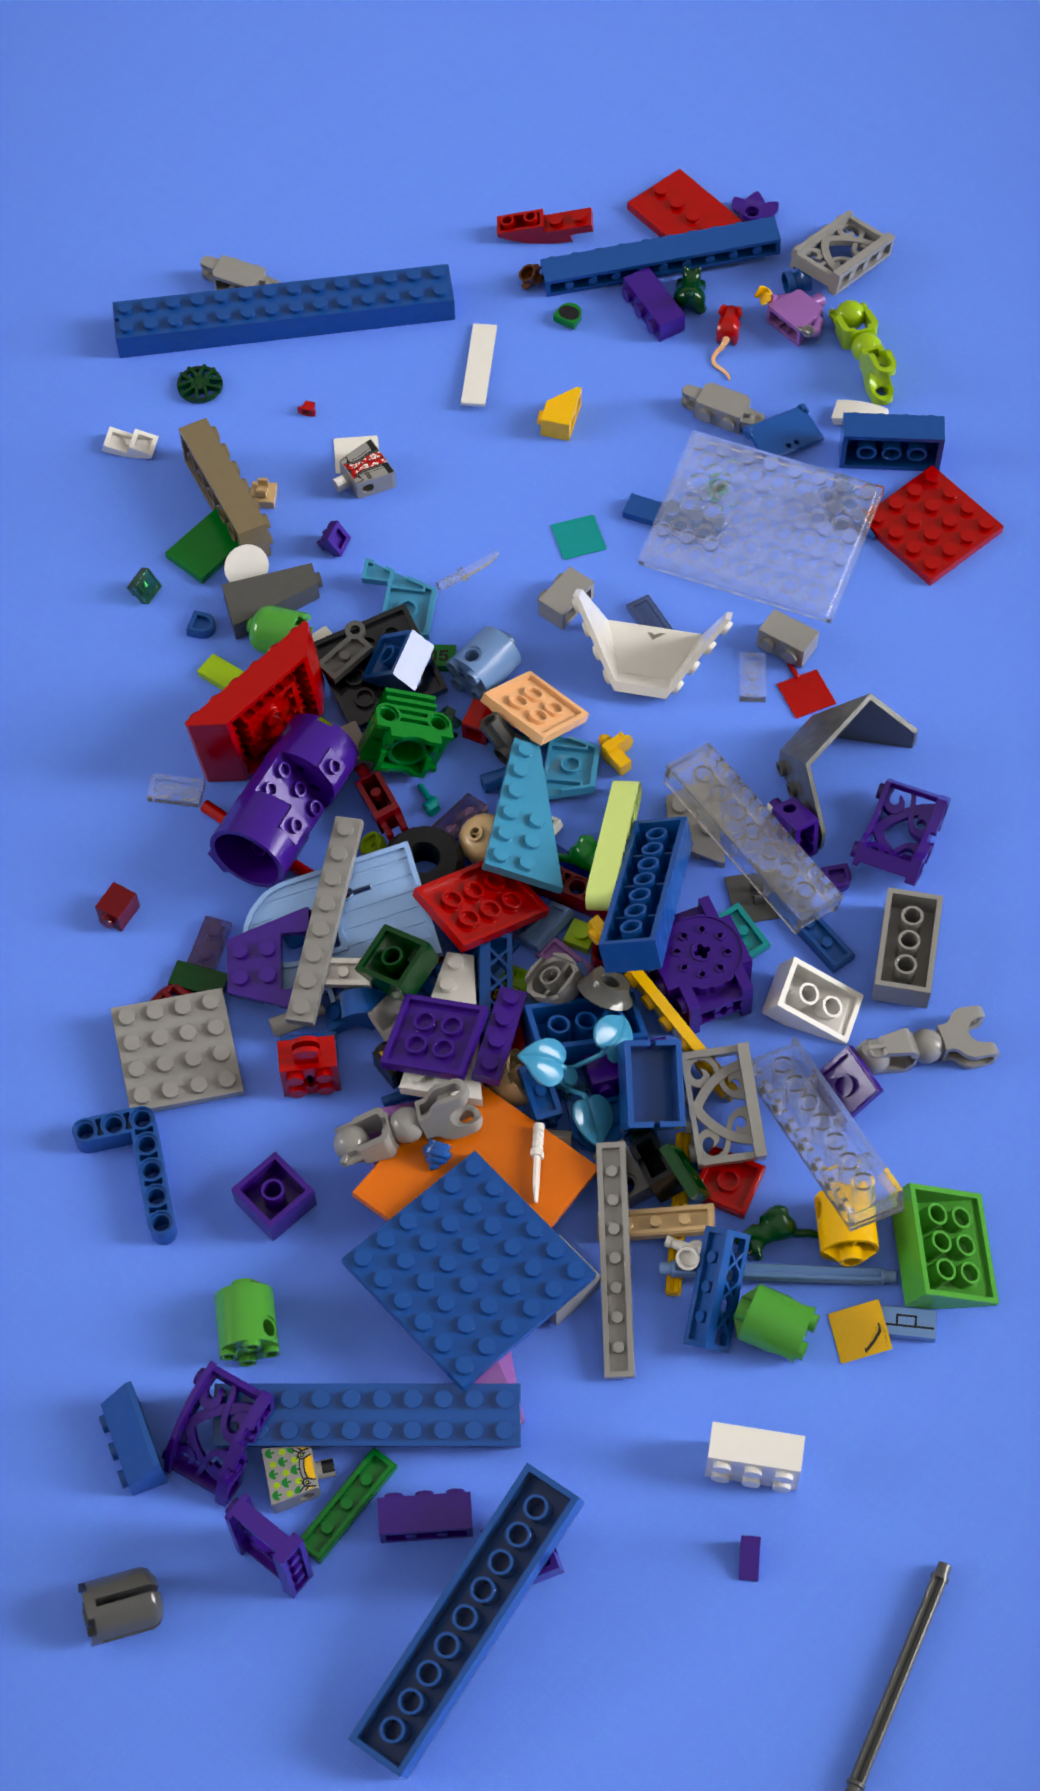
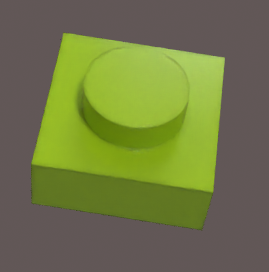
M574 918L563 939V943L569 948L588 955L594 944L587 934L589 931L588 923Z

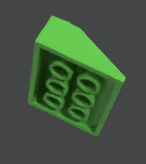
M908 1183L891 1194L889 1197L905 1306L932 1310L998 1305V1294L981 1194Z

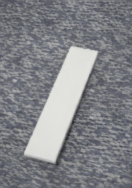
M473 323L461 405L485 407L497 325Z

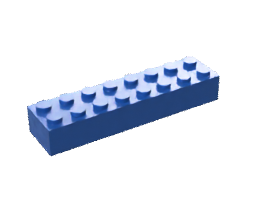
M687 816L633 822L598 944L605 973L662 969L693 846Z

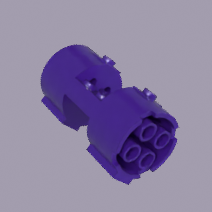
M297 714L288 721L264 757L263 762L210 839L211 849L208 855L223 872H230L240 880L258 887L270 888L282 882L306 845L313 827L326 807L333 803L357 765L358 749L343 729L334 723L332 726L318 721L319 716L313 714Z

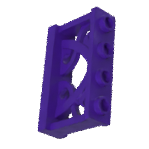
M244 1493L240 1499L236 1497L227 1506L224 1518L237 1552L241 1556L245 1552L251 1555L280 1580L283 1591L294 1599L314 1575L304 1540L295 1532L289 1537L254 1508L251 1497L248 1494Z

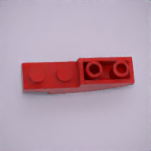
M591 207L545 215L542 208L497 216V236L515 242L531 244L572 242V235L593 232V212Z

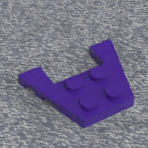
M304 907L227 939V993L230 996L288 1009L293 988H283V937L306 935L311 917L309 907Z

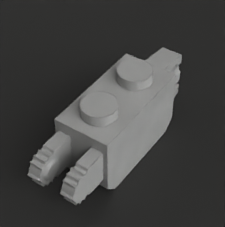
M207 255L201 259L200 266L204 268L202 269V277L214 282L216 290L280 283L267 276L266 268L241 261L237 258L222 255L218 259Z
M713 382L705 384L703 388L690 384L682 387L683 397L681 405L687 408V410L693 411L694 418L702 422L740 434L744 426L753 425L765 420V415L750 408L751 401L748 395Z

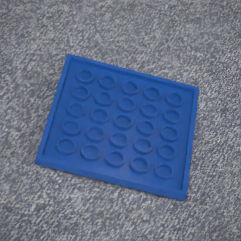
M476 1151L472 1152L341 1258V1263L462 1392L596 1278V1273Z

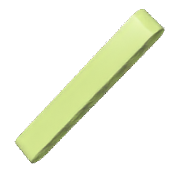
M613 780L586 888L585 904L587 910L608 911L633 822L637 820L642 793L640 781Z

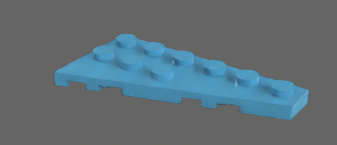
M514 737L482 870L561 894L563 883L540 745Z

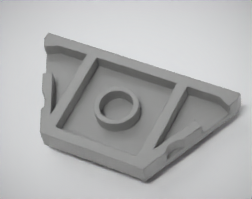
M713 774L666 796V817L687 816L693 841L690 857L698 860L705 858L715 862L716 867L724 868L725 856L718 774Z

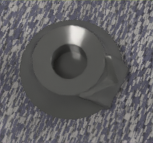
M598 966L589 975L582 976L577 980V987L583 997L602 1009L620 1012L630 1009L633 1005V1000L629 994L630 984L623 974L616 972L605 973L604 967Z

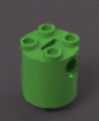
M241 1278L234 1280L230 1286H226L216 1292L214 1300L220 1360L238 1361L239 1366L249 1367L255 1365L258 1359L278 1356L280 1351L273 1288L250 1278Z
M760 1284L742 1296L734 1314V1323L738 1340L767 1353L781 1355L794 1364L796 1359L803 1360L809 1345L804 1342L808 1331L814 1333L820 1315L815 1313L816 1307L801 1304L791 1296Z

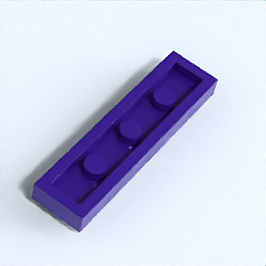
M500 986L472 1071L471 1080L500 1086L523 1014L524 1005L527 1001L528 992Z

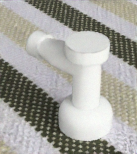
M667 1236L664 1246L678 1251L676 1254L677 1265L681 1269L688 1271L696 1268L700 1262L702 1242L694 1239L688 1243L683 1240L674 1239L672 1236Z

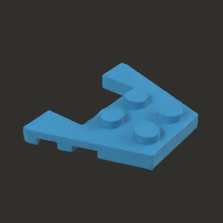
M365 558L361 578L362 583L387 586L382 613L405 603L421 636L429 639L438 595L437 588L410 576H402L390 567H382L376 564L374 560Z
M522 733V737L527 742L534 743L528 736ZM559 736L540 746L548 748L544 773L549 799L595 793L600 746L572 736L568 738Z

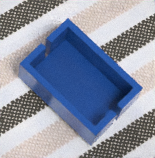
M681 1039L654 1040L652 1042L650 1040H624L617 1044L621 1131H646L649 1129L678 1130L686 1127Z

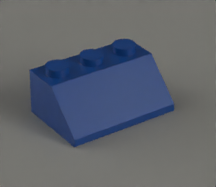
M129 1381L101 1403L104 1414L99 1416V1420L104 1434L108 1432L111 1434L113 1442L108 1443V1447L113 1460H120L122 1470L117 1471L121 1485L123 1489L129 1487L132 1496H135L168 1482L140 1401L132 1382Z

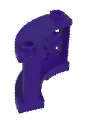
M889 778L885 781V784L880 783L876 793V798L879 801L871 821L860 841H855L850 853V856L854 857L852 865L858 866L861 862L905 877L904 883L915 886L922 875L924 864H927L934 848V843L930 842L932 835L936 836L937 832H940L951 798ZM895 789L911 794L910 807L904 809L905 802L901 795L898 804L893 805L890 802V797ZM916 796L936 803L916 805ZM883 812H885L887 817L881 820ZM918 818L917 825L923 824L925 828L920 830L915 828L914 819ZM908 820L909 834L920 844L906 843L893 849L887 842L884 831Z
M210 1361L206 1368L202 1367L195 1375L193 1380L195 1386L178 1416L168 1445L164 1449L161 1458L164 1459L165 1472L170 1474L173 1470L215 1495V1502L225 1508L242 1484L243 1472L248 1459L244 1456L245 1448L248 1442L251 1444L255 1443L262 1427L274 1410V1396L265 1390L260 1391L220 1368L213 1361ZM216 1378L232 1387L228 1400L223 1403L225 1391L222 1387L217 1390L216 1397L210 1395V1387ZM239 1392L255 1400V1402L237 1401ZM201 1405L204 1409L197 1412ZM222 1415L221 1432L231 1446L230 1448L214 1449L206 1455L200 1444L196 1425L207 1419ZM230 1419L231 1423L234 1421L239 1423L238 1431L231 1429ZM215 1456H218L223 1460V1465H220L218 1460L213 1463L211 1461Z

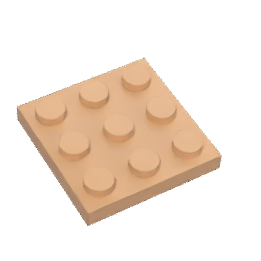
M532 671L521 674L483 693L480 701L492 712L499 713L512 727L520 730L532 742L540 746L585 723L589 716L588 712Z

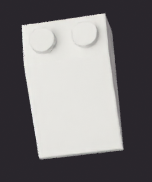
M794 956L778 965L761 1013L784 1026L846 1045L864 995Z

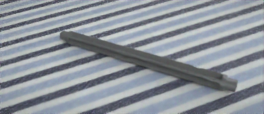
M939 1561L935 1571H932L930 1575L931 1579L852 1773L847 1778L846 1783L848 1785L845 1791L865 1790V1783L945 1585L949 1582L948 1576L952 1567L945 1562Z

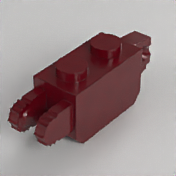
M363 763L355 767L359 780L354 782L381 834H385L390 843L394 838L392 829L399 826L401 832L409 828L395 797L379 770L370 774Z

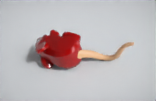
M722 304L718 311L720 319L716 329V342L718 344L720 341L722 342L713 352L711 363L716 369L723 372L730 381L729 373L716 363L715 358L724 350L728 342L733 343L734 346L737 344L742 310L740 306Z

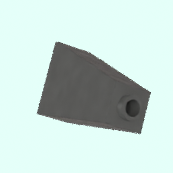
M312 563L222 584L224 599L236 640L249 635V632H247L248 620L260 608L274 605L298 610L320 598L319 588L323 587L320 573L314 572Z

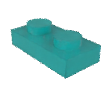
M739 902L718 914L719 918L731 915L752 960L770 949L771 944Z

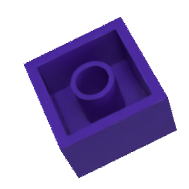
M276 1151L231 1188L235 1203L272 1241L277 1239L317 1204L314 1190Z

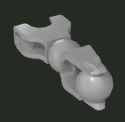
M981 1006L957 1008L950 1015L948 1022L937 1025L935 1031L929 1028H922L912 1033L908 1028H903L877 1039L869 1038L861 1042L856 1048L857 1053L872 1074L907 1072L917 1062L931 1064L939 1058L941 1062L952 1061L960 1067L975 1069L994 1063L1000 1056L994 1042H979L973 1039L969 1033L970 1030L978 1028L983 1022L985 1014Z
M456 1078L432 1086L424 1098L414 1101L415 1108L400 1107L390 1117L388 1112H384L382 1108L377 1107L354 1117L351 1122L334 1130L336 1135L333 1146L336 1154L341 1158L339 1162L341 1166L347 1167L360 1162L368 1164L393 1158L397 1153V1148H399V1142L413 1143L423 1133L427 1139L433 1137L459 1139L473 1134L481 1128L483 1117L476 1106L467 1104L469 1089L463 1080ZM459 1091L456 1095L450 1096L453 1092ZM471 1117L473 1118L467 1123L460 1122ZM382 1132L379 1137L370 1140L368 1134Z

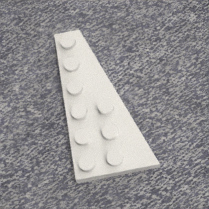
M447 952L431 997L477 1005L474 955ZM479 1041L464 1082L469 1089L467 1104L483 1106L482 1083L471 1080L472 1071L480 1049ZM404 1072L399 1090L401 1094L425 1097L432 1086L447 1081V1079ZM459 1091L453 1092L450 1096L456 1095Z

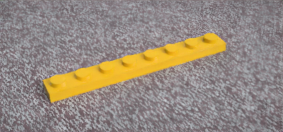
M598 914L589 920V931L587 932L590 939L597 946L604 926V922ZM643 970L624 973V976L629 981L630 988L636 987L641 993L640 999L649 1011L654 1009L660 1017L658 1022L667 1033L671 1031L677 1039H681L682 1052L707 1049ZM713 1058L716 1064L718 1065L719 1069H721L722 1067L720 1066V1064L715 1060V1058ZM698 1061L694 1063L696 1070L702 1076L703 1074L699 1069L706 1070L710 1077L714 1074L713 1069L706 1062ZM728 1077L724 1079L730 1090L735 1091L738 1089L733 1080L729 1084ZM719 1084L713 1089L719 1098L723 1099L725 1097L728 1102L733 1100V1098L727 1096L722 1091Z

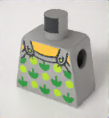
M311 1446L261 1449L274 1514L321 1496L318 1480L336 1476L333 1458L315 1461Z

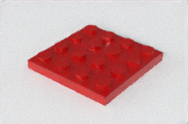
M933 465L862 516L864 522L876 535V539L929 586L1001 534L1004 528L999 521Z

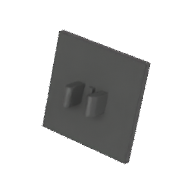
M778 869L724 877L731 906L739 902L754 923L782 918L766 899L765 894H763L764 891L781 881Z

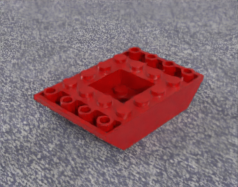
M305 620L300 625L292 628L287 636L280 642L272 645L266 654L259 660L252 662L246 671L239 677L232 679L226 688L219 694L212 696L205 706L199 711L192 713L185 722L204 777L208 782L246 781L257 771L264 757L293 716L297 714H313L320 717L324 713L325 680L310 627Z

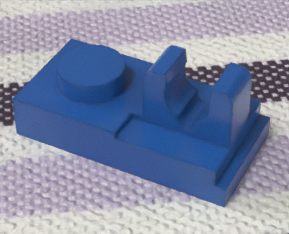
M526 1066L518 1067L517 1074L533 1120L541 1123L551 1120L553 1117L563 1115L564 1112L555 1086L545 1087L540 1085L532 1077Z

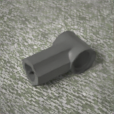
M493 712L481 720L479 729L495 747L494 754L507 765L514 737L526 740L517 732L512 731L499 713Z

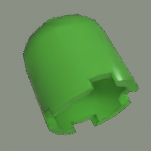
M274 605L264 606L247 623V632H249L251 646L256 651L266 654L270 647L287 636L292 628L300 625L304 620L308 622L312 617L309 613Z

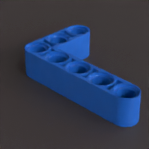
M138 1106L82 1118L75 1122L72 1127V1135L77 1148L83 1153H95L133 1144L146 1220L151 1237L159 1245L172 1243L177 1236V1227L159 1129L153 1111L149 1107ZM142 1121H149L146 1126H138ZM114 1127H121L118 1132H109ZM92 1133L90 1138L81 1139L84 1134ZM145 1147H154L150 1152H142ZM152 1172L159 1173L155 1178H147V1175ZM156 1198L164 1199L158 1205L151 1204ZM159 1225H169L164 1231L156 1230Z

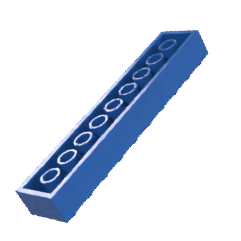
M214 1383V1397L217 1395V1390L222 1387L225 1391L223 1403L227 1402L232 1387L225 1383ZM248 1383L260 1391L265 1390L274 1396V1410L262 1427L255 1443L251 1444L248 1442L246 1447H521L520 1383H472L463 1392L455 1383ZM239 1392L237 1401L255 1402V1400ZM222 1415L213 1417V1446L230 1447L231 1445L225 1440L221 1432ZM230 1419L231 1429L238 1431L239 1423L236 1421L231 1423Z
M526 1463L348 1738L349 1741L399 1777L408 1779L585 1502L580 1497L529 1463Z

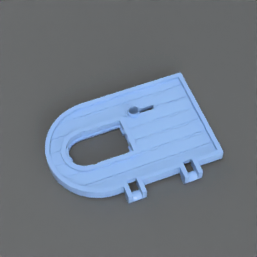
M408 841L356 857L347 892L352 894L345 900L337 933L340 946L333 949L332 958H362L384 924L429 942L438 957L444 956L433 919L412 896L414 889L422 884ZM322 869L285 880L265 891L250 909L244 924L243 933L304 907H309L312 913ZM371 887V890L354 895V891ZM300 960L283 962L284 989L293 988ZM324 988L322 995L328 993L331 1004L340 1000L339 993L335 994L333 988Z

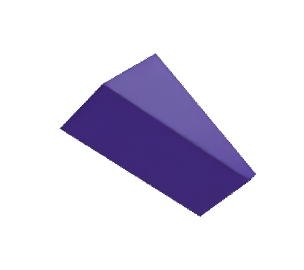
M741 1535L738 1580L758 1582L761 1537Z

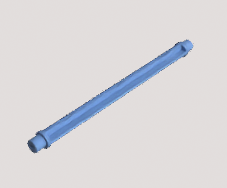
M671 1260V1262H659L658 1271L659 1275H670L671 1278H696L698 1265L693 1270L688 1271L681 1269L677 1265L676 1260ZM746 1263L743 1280L884 1285V1283H896V1271L884 1270L883 1267ZM731 1269L728 1271L726 1279L732 1280L733 1273Z

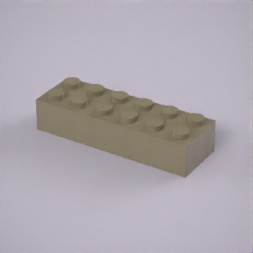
M207 418L178 428L184 461L212 511L217 507L223 524L227 523L232 540L234 542L238 541L239 546L245 544L255 545L261 548L267 557L271 556L270 545L273 544V540L268 531L271 528L269 519L265 513L261 514L259 511V502L256 496L251 497L246 479L240 478L238 465L235 460H230V453L226 444L220 443L217 428L215 426L211 427Z

